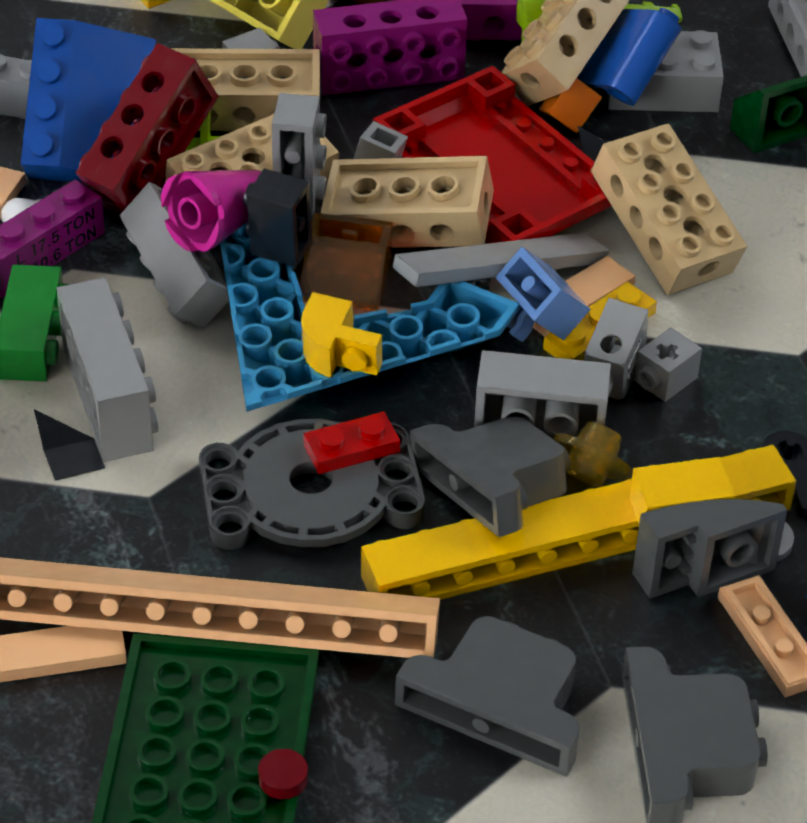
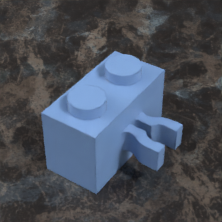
M521 247L495 277L517 303H520L518 312L507 327L511 329L509 331L511 335L521 342L531 333L535 322L562 340H565L591 310L550 265L524 247Z

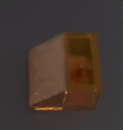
M313 213L311 220L312 242L304 253L300 283L303 302H308L312 292L353 301V308L378 311L392 259L393 222Z

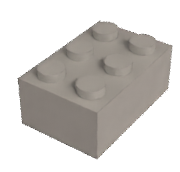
M704 30L694 32L681 31L635 106L622 103L607 93L608 110L719 112L724 76L718 33Z
M482 350L476 390L474 427L506 417H520L564 446L570 457L601 460L611 363Z

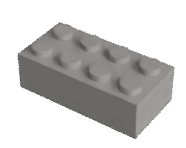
M106 277L56 287L63 350L103 462L153 451L152 433L158 432V422L154 408L150 407V403L156 402V392L152 378H144L142 374L145 373V364L141 349H133L132 347L134 345V335L129 320L122 321L121 317L124 316V311L119 293L111 292Z

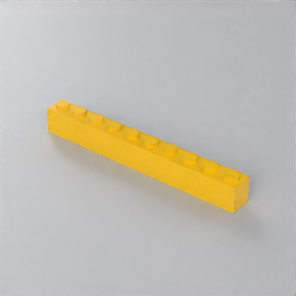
M774 444L721 457L735 493V499L781 503L786 507L787 511H790L796 479ZM632 478L529 506L526 510L522 511L523 527L514 533L502 537L496 536L477 519L473 518L361 546V578L368 592L440 598L441 600L636 550L639 525L629 499Z

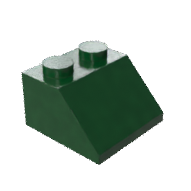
M807 75L734 99L730 129L754 154L807 137Z

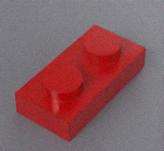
M384 411L303 433L304 447L318 474L400 452V439Z

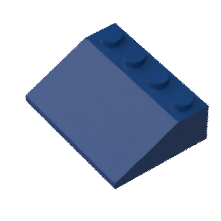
M36 18L21 155V166L28 179L70 182L76 179L82 182L75 173L79 168L82 156L91 149L98 138L103 123L111 117L120 103L122 93L127 87H130L139 73L142 61L146 56L150 55L156 46V39L76 20Z

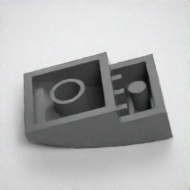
M718 499L682 503L642 513L640 515L632 574L649 599L687 585L691 587L697 597H701L718 591L721 587L774 571L787 509L781 503L760 500Z

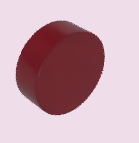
M277 749L267 753L261 759L258 766V779L261 789L268 796L276 799H290L299 795L305 789L308 782V766L304 757L290 749Z

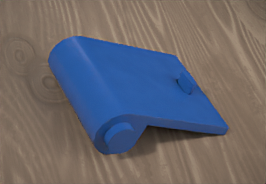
M660 8L659 11L623 9L577 78L588 87L602 88L620 102L635 106L682 30L678 24V16L665 8Z

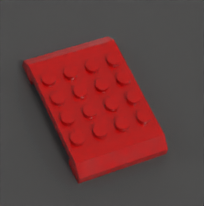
M493 65L373 118V121L408 136L401 158L487 156L494 188L485 238L487 244L549 237L611 207L612 205L591 173L595 162L516 98V84Z

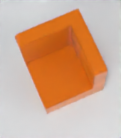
M576 78L568 91L545 99L538 111L544 115L552 116L569 130L577 133L579 132L578 126H583L602 96Z

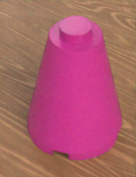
M185 171L171 176L162 189L161 207L167 206L169 219L164 220L174 241L186 251H209L248 222V210L244 206V194L247 186L251 182L255 183L261 171Z

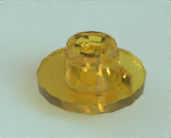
M590 421L587 422L585 428L581 429L578 438L562 433L554 435L553 440L564 446L570 456L571 466L566 472L576 479L596 487H602L606 477L621 482L631 478L633 469L617 457L621 448L622 437L612 429Z

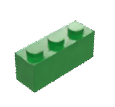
M12 265L0 317V380L47 382L50 365H57L59 345L56 336H62L56 287L69 285L63 283L61 267Z

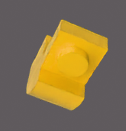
M312 292L301 316L303 355L309 366L321 375L330 378L336 366L377 376L382 366V334L353 328V301Z

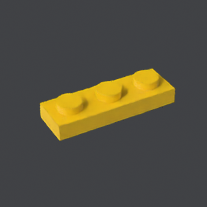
M627 281L589 307L591 310L565 340H562L553 333L544 337L543 349L555 358L584 361L586 348L608 298L647 309L648 318L656 313L657 301Z

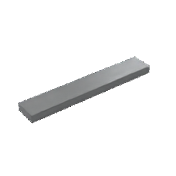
M584 232L396 254L393 268L415 287L494 278L521 247H524L546 262L554 270L592 265L606 257L610 250Z

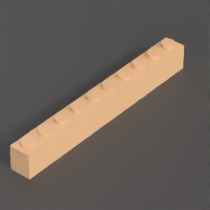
M0 557V619L404 658L416 655H427L434 658L440 598Z

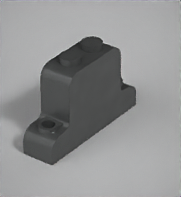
M506 417L461 432L453 431L441 424H429L410 430L411 449L413 450L418 473L498 537L514 533L523 527V510H526L529 506L561 496L567 491L566 471L570 469L571 461L566 448L523 418Z
M490 616L481 617L471 624L448 660L442 661L427 655L412 656L404 662L396 675L395 705L565 777L568 776L576 761L580 726L571 714L562 711L572 693L576 657L569 647L562 645L557 640L542 637L522 629L512 622L502 621Z
M626 647L622 681L646 823H682L684 812L693 809V797L743 795L751 791L755 783L758 767H766L768 753L765 738H758L756 728L759 725L758 703L756 699L749 698L746 683L740 677L729 673L674 675L671 673L670 666L667 665L665 657L657 649L652 647Z

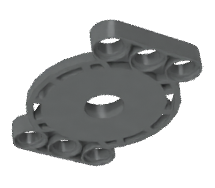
M296 419L278 423L258 432L247 440L238 451L226 443L216 442L208 444L199 453V469L210 538L213 544L224 550H235L247 544L255 531L259 535L280 544L297 547H326L347 542L364 534L377 524L381 518L400 529L416 527L424 518L425 497L408 432L401 425L391 423L400 439L399 453L319 474L330 479L332 483L323 492L315 494L300 492L290 483L291 480L300 475L318 474L304 447L303 433L341 422L325 419ZM215 459H223L230 463L227 467L215 469L208 465L209 462ZM400 470L408 474V477L402 480H393L388 478L386 474L390 471ZM222 490H228L236 494L235 497L226 501L213 497L215 493ZM400 502H409L415 505L416 509L410 512H400L393 506ZM228 522L239 524L242 527L234 533H225L218 529L221 525Z

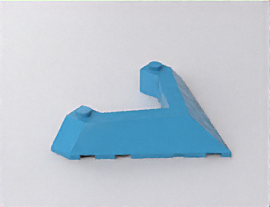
M247 223L220 243L247 412L371 375L336 366L330 378L312 369L303 355L301 316L305 305L295 272H293L295 267L252 255L250 237L246 235ZM306 250V252L304 253V255L302 256V258L300 259V261H301V260L305 257V255L307 254V250ZM464 281L439 284L426 301L412 303L411 310L387 314V310L383 309L354 315L353 328L382 334V366L379 370L381 372L437 354L465 349L498 337L518 312L520 303Z

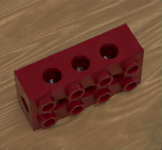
M157 43L150 55L146 56L142 61L140 71L130 87H127L122 93L120 103L111 117L103 123L99 136L91 149L82 156L79 168L75 173L86 187L102 197L103 208L120 215L148 182L163 188L165 184L166 160L186 151L219 97L196 59Z

